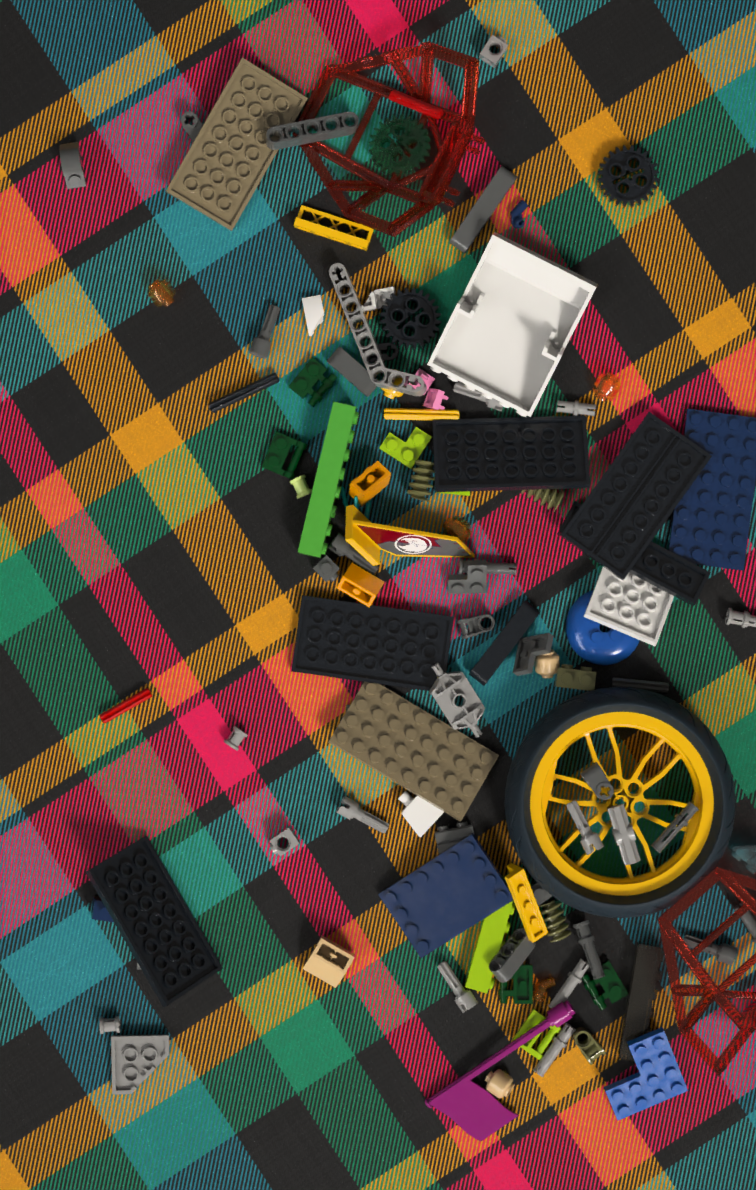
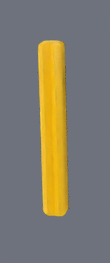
M384 409V419L393 420L459 419L460 414L459 410Z

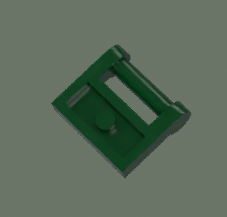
M276 432L261 467L293 480L298 462L308 445ZM294 445L296 450L287 471H285L282 467L291 446Z

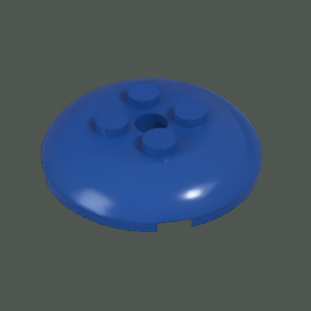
M593 590L579 597L568 612L566 635L569 644L581 658L597 665L618 663L631 655L640 640L612 628H609L607 632H602L599 628L600 623L583 617Z

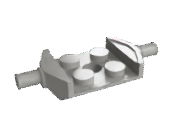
M439 663L432 665L431 667L436 673L437 679L431 687L429 694L434 697L451 724L450 727L454 730L470 728L476 738L483 733L477 726V721L483 715L485 707L462 671L446 673L443 672ZM461 695L463 703L460 706H456L455 698Z

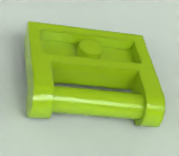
M533 1009L512 1041L545 1020L546 1017ZM555 1025L553 1027L550 1026V1030L537 1049L532 1048L541 1033L520 1047L538 1060H541L543 1057L542 1053L556 1033H559L562 1028H557Z

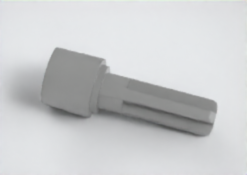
M455 383L454 392L486 402L487 407L502 412L503 406L499 404L498 400L494 398L488 399L482 395V392L466 388L464 383Z
M347 796L343 797L341 803L347 807H338L336 813L349 820L355 818L381 833H385L388 830L389 824L359 808L358 802Z
M574 800L568 803L566 807L582 836L580 843L585 853L589 855L594 852V848L596 850L603 848L604 845L598 833L592 832L578 802Z
M446 961L440 963L437 968L455 994L454 1001L461 1012L464 1013L478 1004L472 992L468 989L465 990Z

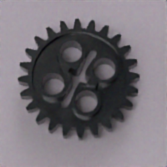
M623 145L622 151L616 147L615 154L609 151L608 155L610 158H603L606 164L600 163L599 165L603 171L597 172V175L602 176V178L597 180V183H603L599 190H605L603 197L610 196L609 203L612 200H616L615 206H618L621 202L623 208L626 207L627 203L633 208L634 202L640 206L641 199L645 202L648 201L646 195L653 196L651 189H657V186L653 183L659 182V178L654 176L658 175L659 171L654 170L657 163L651 164L653 156L646 157L648 151L642 154L640 153L641 147L634 151L633 145H631L629 150ZM635 160L638 163V167L631 168L628 161ZM611 168H618L620 175L614 176L611 173ZM638 170H644V172L633 175L630 181L628 178H626L616 184L612 183L615 180L624 178L626 173L628 175H632L633 173H636ZM639 177L643 178L645 185H637L636 179ZM625 185L628 188V192L624 194L619 192L618 186Z
M406 287L404 293H402L398 289L397 296L392 293L390 295L391 300L386 298L384 301L387 306L382 305L381 307L385 311L379 314L380 317L384 318L379 324L385 325L381 332L387 331L388 334L385 338L392 337L391 344L397 341L398 348L402 344L405 345V350L409 348V345L415 350L417 344L420 348H423V341L429 344V338L434 339L436 337L433 332L440 330L435 326L441 324V321L436 319L441 316V313L435 312L439 306L432 305L435 299L428 300L429 293L422 296L423 290L416 293L415 288H413L409 292ZM407 302H414L416 309H409ZM423 308L424 311L415 316V318L412 321L406 323L402 328L397 329L398 325L402 324L408 317H411L419 309ZM392 314H400L401 320H394ZM419 317H425L428 320V324H421ZM410 328L413 331V336H407L404 333V329Z

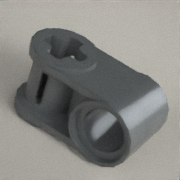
M189 111L182 115L181 123L193 143L203 124L195 113ZM187 118L193 119V123H194V124H193V125H190L189 123L186 124V123H187L186 119H187Z
M483 614L457 621L463 634L461 638L466 639L492 630L495 625L494 618L491 615ZM482 618H490L492 625L489 628H483L481 626Z
M597 762L580 773L598 798L608 800L613 796V786ZM601 786L609 788L607 796L604 794L600 795L602 791Z

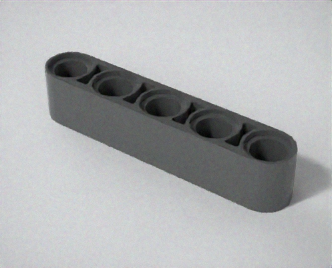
M344 112L274 126L267 130L266 145L269 149L278 150L352 135L358 127V116L354 112ZM351 121L354 123V125L348 126L345 124V122ZM333 125L335 129H328L326 126ZM313 128V129H315L317 132H316V133H310V132H308V129ZM295 132L298 136L292 137L289 133ZM277 136L279 140L273 141L270 137Z
M501 166L449 243L463 253H466L518 176Z

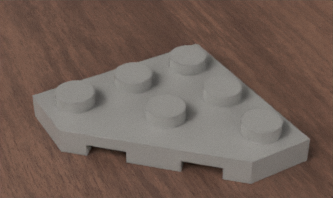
M169 1034L111 1036L112 1094H132L158 1065L170 1054Z

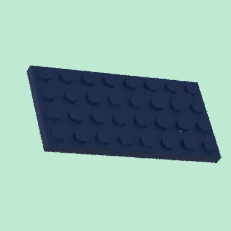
M687 409L683 436L712 455V457L673 510L668 550L696 565L744 571L756 481V418Z

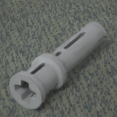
M728 608L725 624L741 625L742 628H747L748 626L756 627V616L750 615L748 611L739 612Z

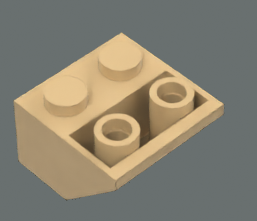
M322 935L303 969L336 988L355 958V954Z

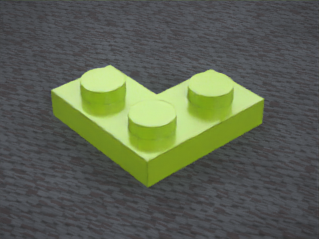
M415 427L406 442L389 432L379 449L412 469L415 461L418 460L432 437L418 427Z

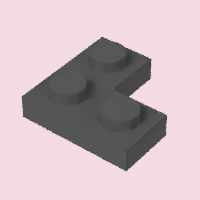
M467 560V574L448 575V594L486 593L487 560Z
M550 633L521 638L518 643L513 673L517 676L532 673L535 656L551 652L554 636Z

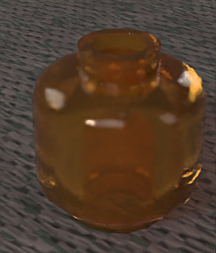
M159 278L148 286L149 291L147 295L157 307L162 305L168 307L175 301L173 297L176 291L166 279L161 280Z
M610 372L600 374L593 385V390L596 392L595 397L604 402L606 399L613 400L621 388L620 378Z
M454 516L452 519L448 518L443 524L445 528L444 535L458 537L463 543H466L472 534L471 524L460 516Z

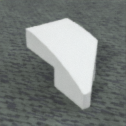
M395 287L377 289L371 292L365 304L362 305L363 310L371 311L381 309L382 305L387 306L384 301L386 298L391 300L390 295L392 293L396 295Z
M321 295L302 298L309 336H312L316 327L324 321Z

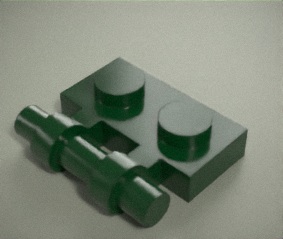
M312 357L288 387L302 399L307 394L312 396L307 403L314 407L317 402H321L325 392L334 386L333 383L337 377L331 373L328 378H325L323 375L327 369ZM318 381L322 382L323 384L317 391L312 389Z
M609 960L601 964L605 977L596 980L590 979L588 974L582 977L583 986L586 990H589L593 997L592 1001L595 1005H598L600 1010L607 1007L604 1002L606 998H609L613 1004L628 995L626 988ZM599 982L604 989V992L599 994L595 987Z
M522 964L511 978L513 979V989H507V982H500L498 996H500L501 1004L508 1003L507 996H513V1004H533V965Z

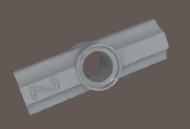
M624 804L607 808L613 827L612 833L616 845L619 846L624 865H631L641 861L635 843V833L631 823H629Z

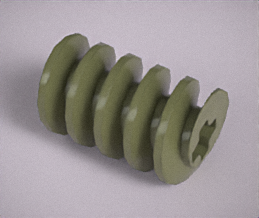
M416 460L415 464L419 467L413 468L412 471L417 475H411V479L415 482L409 483L413 490H407V494L411 498L429 502L425 495H431L427 488H433L429 481L435 480L431 476V473H434V463Z
M557 489L522 490L520 493L523 494L528 491L527 498L534 495V502L541 499L540 505L543 506L547 502V509L549 510L554 507V512L564 496V491L561 490L557 493Z
M550 900L538 906L544 908L541 911V915H546L543 920L549 923L546 925V928L551 929L547 936L553 937V939L549 942L562 940L571 934L570 930H565L569 926L568 923L563 922L567 919L566 916L560 915L564 912L563 908H558L562 904L561 901Z

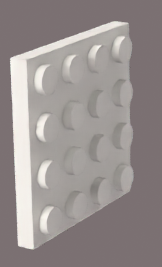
M602 567L583 617L656 646L674 596L631 573H628L625 579L621 580Z

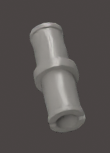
M558 400L557 405L565 406V408L557 407L556 412L574 414L573 416H577V414L595 416V411L587 409L595 410L596 404L579 403L577 400L575 402Z

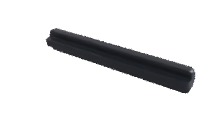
M272 373L208 404L209 409L212 413L217 412L278 383L279 378L276 373Z

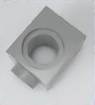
M492 35L480 52L479 59L496 68L508 49L507 41L501 36L497 35L495 37ZM492 46H496L500 52L493 54L489 49Z
M289 826L271 838L269 846L275 855L278 853L282 856L300 844V841ZM281 837L287 838L289 845L287 847H280L278 839Z

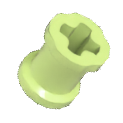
M305 475L290 481V484L294 486L297 493V499L312 493V489H309L305 481Z

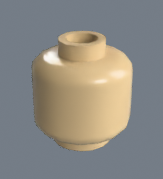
M553 649L548 654L535 656V672L542 675V678H552L557 673L558 667L560 668L559 655Z
M501 1069L496 1070L494 1073L491 1071L485 1079L487 1091L497 1098H503L504 1096L507 1098L515 1086L513 1078Z

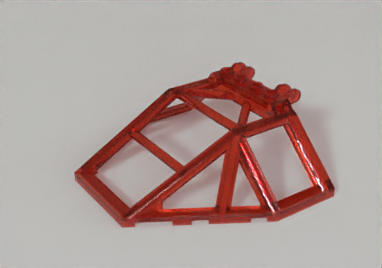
M428 41L419 46H407L382 52L381 55L364 56L355 61L338 65L330 64L324 67L299 121L316 118L334 78L374 93L345 155L320 141L300 145L314 170L318 173L321 181L347 219L396 237L431 211L436 205L443 203L454 207L455 202L445 198L444 195L448 192L454 196H459L460 191L450 187L449 184L465 151L475 155L480 153V150L476 147L469 145L470 141L473 140L478 144H484L485 139L475 135L473 130L480 63L477 58ZM421 56L420 83L418 86L403 61ZM434 58L465 68L461 114L431 103ZM387 64L393 66L409 92V96L441 108L443 113L440 119L452 123L443 141L436 119L422 114L390 181L351 159L381 96L389 99L390 92L396 90L361 76L356 72ZM428 120L438 149L432 165L399 180ZM292 133L294 137L298 136L297 133ZM319 155L363 180H334ZM426 176L419 192L404 187ZM342 191H361L366 193L352 204H349ZM386 193L415 203L413 207L392 222L362 212Z
M716 866L658 917V924L678 1031L719 1077L727 1069L726 1067L750 1035L756 1030V992L726 990L756 963V953L719 986L714 983L696 956L748 910L756 916V899L744 888L748 887L756 890V879ZM720 880L743 905L695 948L690 950L671 923ZM674 948L701 984L680 983ZM683 996H701L686 1015ZM728 998L751 999L755 1001L740 1013ZM713 1001L719 1005L740 1029L718 1058L692 1029Z

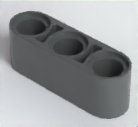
M338 347L327 359V362L366 397H369L377 388L370 379L368 371L341 347Z
M518 928L513 932L489 964L490 971L501 983L507 982L512 978L536 945L535 942L529 941L524 928Z

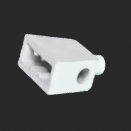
M404 791L398 798L406 806L401 811V814L420 838L444 813V811L417 795L413 798L407 791Z

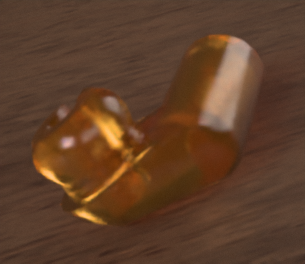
M553 976L536 983L533 998L537 1002H543L547 988L556 985Z

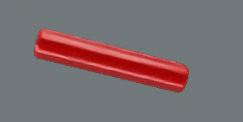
M392 90L389 94V100L437 120L442 116L443 110L397 90Z
M146 688L100 714L101 721L107 723L152 697L149 688Z

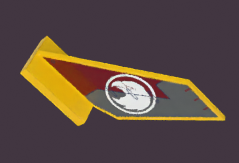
M354 505L346 506L345 540L373 566L380 564V549L395 556L475 558V554L458 537L372 523Z

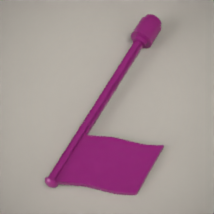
M568 1000L565 1002L561 1001L547 1011L548 1016H546L545 1020L430 1098H426V1106L428 1108L434 1107L449 1116L467 1134L479 1141L484 1140L511 1122L519 1114L506 1108L489 1091L473 1082L472 1079L548 1027L555 1025L558 1028L573 1018V1015L576 1013L573 1006Z

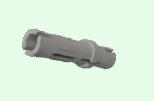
M580 958L573 971L568 973L569 977L548 1005L550 1008L568 999L576 985L582 982L581 978L589 968L588 962Z
M565 1023V1026L558 1036H554L553 1043L533 1069L534 1072H537L541 1077L544 1076L561 1050L566 1048V1043L576 1031L574 1027L572 1028L570 1024Z

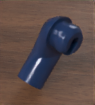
M523 200L510 212L511 224L514 228H522L524 226L522 213L528 205Z

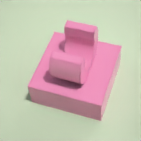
M419 368L415 375L420 376L424 380L427 392L435 378ZM418 382L417 385L412 386L414 387V389H416V387H420L421 385Z
M429 388L423 406L429 409L444 410L445 407L441 406L442 399L448 400V397L444 395V391Z

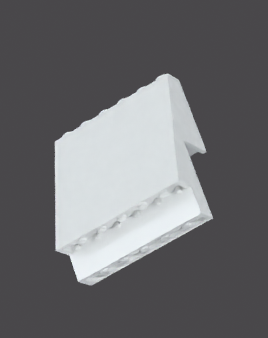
M494 232L427 365L431 366L430 369L436 373L442 372L448 375L447 377L454 382L460 381L464 383V386L472 391L476 389L482 392V395L488 399L494 398L498 400L499 404L503 407H512L517 410L516 412L519 415L531 417L598 284Z

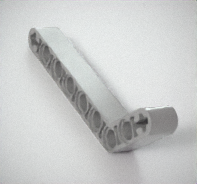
M341 263L331 265L329 268L330 278L372 382L380 388L413 396H422L426 392L427 386L420 376L386 368L349 272ZM338 271H341L340 274L343 279L342 281L337 276ZM344 288H350L349 293L342 294ZM351 305H357L356 310L352 312L349 311V307ZM358 322H364L362 328H355ZM365 339L371 340L369 345L362 346V342ZM372 356H377L375 363H369V359ZM384 373V378L381 381H376V376ZM403 378V381L400 385H394L395 379ZM419 382L421 386L414 389L412 385H417Z

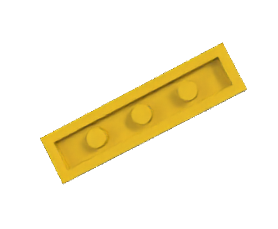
M301 205L294 222V228L365 251L368 249L374 228ZM303 212L312 213L315 220L310 222L301 219ZM328 218L333 226L328 228L320 225L318 221ZM346 224L351 232L347 234L340 232L337 226ZM362 229L369 233L365 240L356 237L355 232Z
M510 863L507 865L509 874L505 876V880L528 939L534 943L546 935L548 930L524 869Z

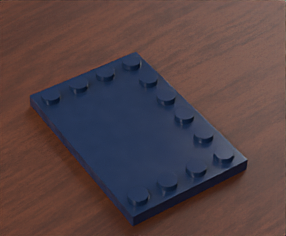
M473 833L378 894L420 958L513 901L506 881Z

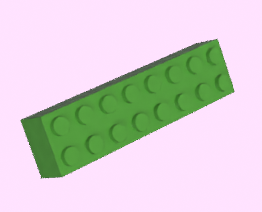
M333 401L298 548V553L316 558H321L322 555L326 556L328 544L325 543L326 536L330 537L332 525L329 523L331 518H335L337 506H334L335 499L339 500L341 487H338L339 481L344 480L346 468H343L344 462H348L350 450L347 448L349 443H353L355 434L352 427L353 424L357 425L359 418L356 406Z

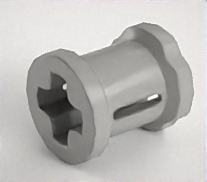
M234 725V730L224 742L238 751V746L248 734Z
M120 1016L105 1019L100 1017V1034L112 1031L120 1033Z

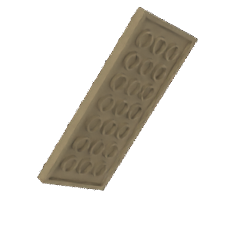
M241 58L165 192L232 231L278 151L267 147V130L274 126L294 123L308 98L246 59ZM277 136L270 137L273 141L279 140Z
M370 682L362 684L328 742L460 822L499 756L381 684Z

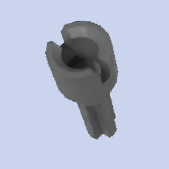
M269 306L260 334L253 339L249 351L250 354L263 359L268 357L272 346L270 337L280 311L278 306Z
M338 533L337 537H334L328 546L338 556L345 555L371 574H375L379 568L377 565L373 566L345 540V536L341 533Z
M688 934L683 939V945L714 955L717 961L732 966L737 953V947L726 943L717 945Z

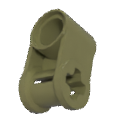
M576 1028L572 1035L573 1040L587 1061L592 1065L594 1060L602 1054L605 1055L606 1052L586 1028ZM585 1033L587 1035L586 1039L578 1041L577 1037L579 1034Z

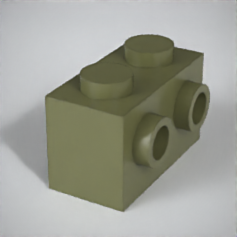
M562 664L561 668L558 667L554 686L592 691L595 689L596 672H592L591 667L581 666L580 670L573 669V665Z

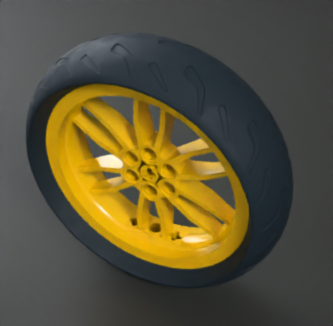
M610 687L584 692L571 697L547 712L531 728L518 747L509 769L505 788V815L509 836L520 861L532 878L549 894L564 904L589 914L610 918H630L656 913L669 908L692 894L707 880L723 857L729 843L735 818L736 798L734 781L726 756L709 728L696 715L676 701L655 692L631 687ZM613 727L635 728L658 737L657 742L642 756L627 779L622 777L620 753L612 731ZM601 729H607L614 755L615 773L609 775L606 774L597 759L590 738V733ZM582 737L586 739L593 763H598L608 781L610 782L615 778L619 781V786L614 789L613 796L603 803L596 801V794L586 782L555 773L557 760L568 747ZM666 742L676 752V755L657 774L642 783L637 778L643 767L655 751ZM679 759H682L693 783L694 793L691 803L699 810L687 822L688 825H684L681 829L685 833L680 848L670 859L655 868L649 846L637 825V820L643 817L668 827L669 822L648 814L650 805H673L685 808L688 803L670 799L644 798L643 793L664 777ZM557 778L576 783L592 791L590 800L576 801L579 806L596 807V814L590 817L587 822L589 826L597 821L602 825L598 833L601 841H603L612 827L611 820L607 822L602 820V814L608 811L607 808L618 805L615 801L622 797V800L625 802L624 807L627 816L630 817L633 830L642 844L650 871L633 876L631 866L625 865L627 877L602 876L582 868V864L593 852L589 855L584 853L577 862H573L564 853V850L580 834L578 828L558 846L551 834L546 819L548 800L566 805L574 801L552 796L551 791L554 780ZM631 783H636L638 785L637 792L630 793L628 786ZM601 786L602 791L600 793H604L607 796L609 788ZM638 801L644 804V808L640 812L634 810V805Z

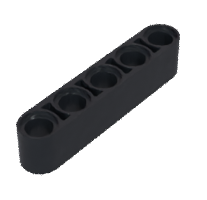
M525 600L470 671L469 675L484 686L541 611Z

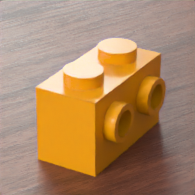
M376 461L372 466L367 467L359 477L354 478L350 482L349 495L353 499L357 496L358 503L361 506L365 505L389 484L391 472L379 461Z
M351 563L337 589L370 608L384 581Z

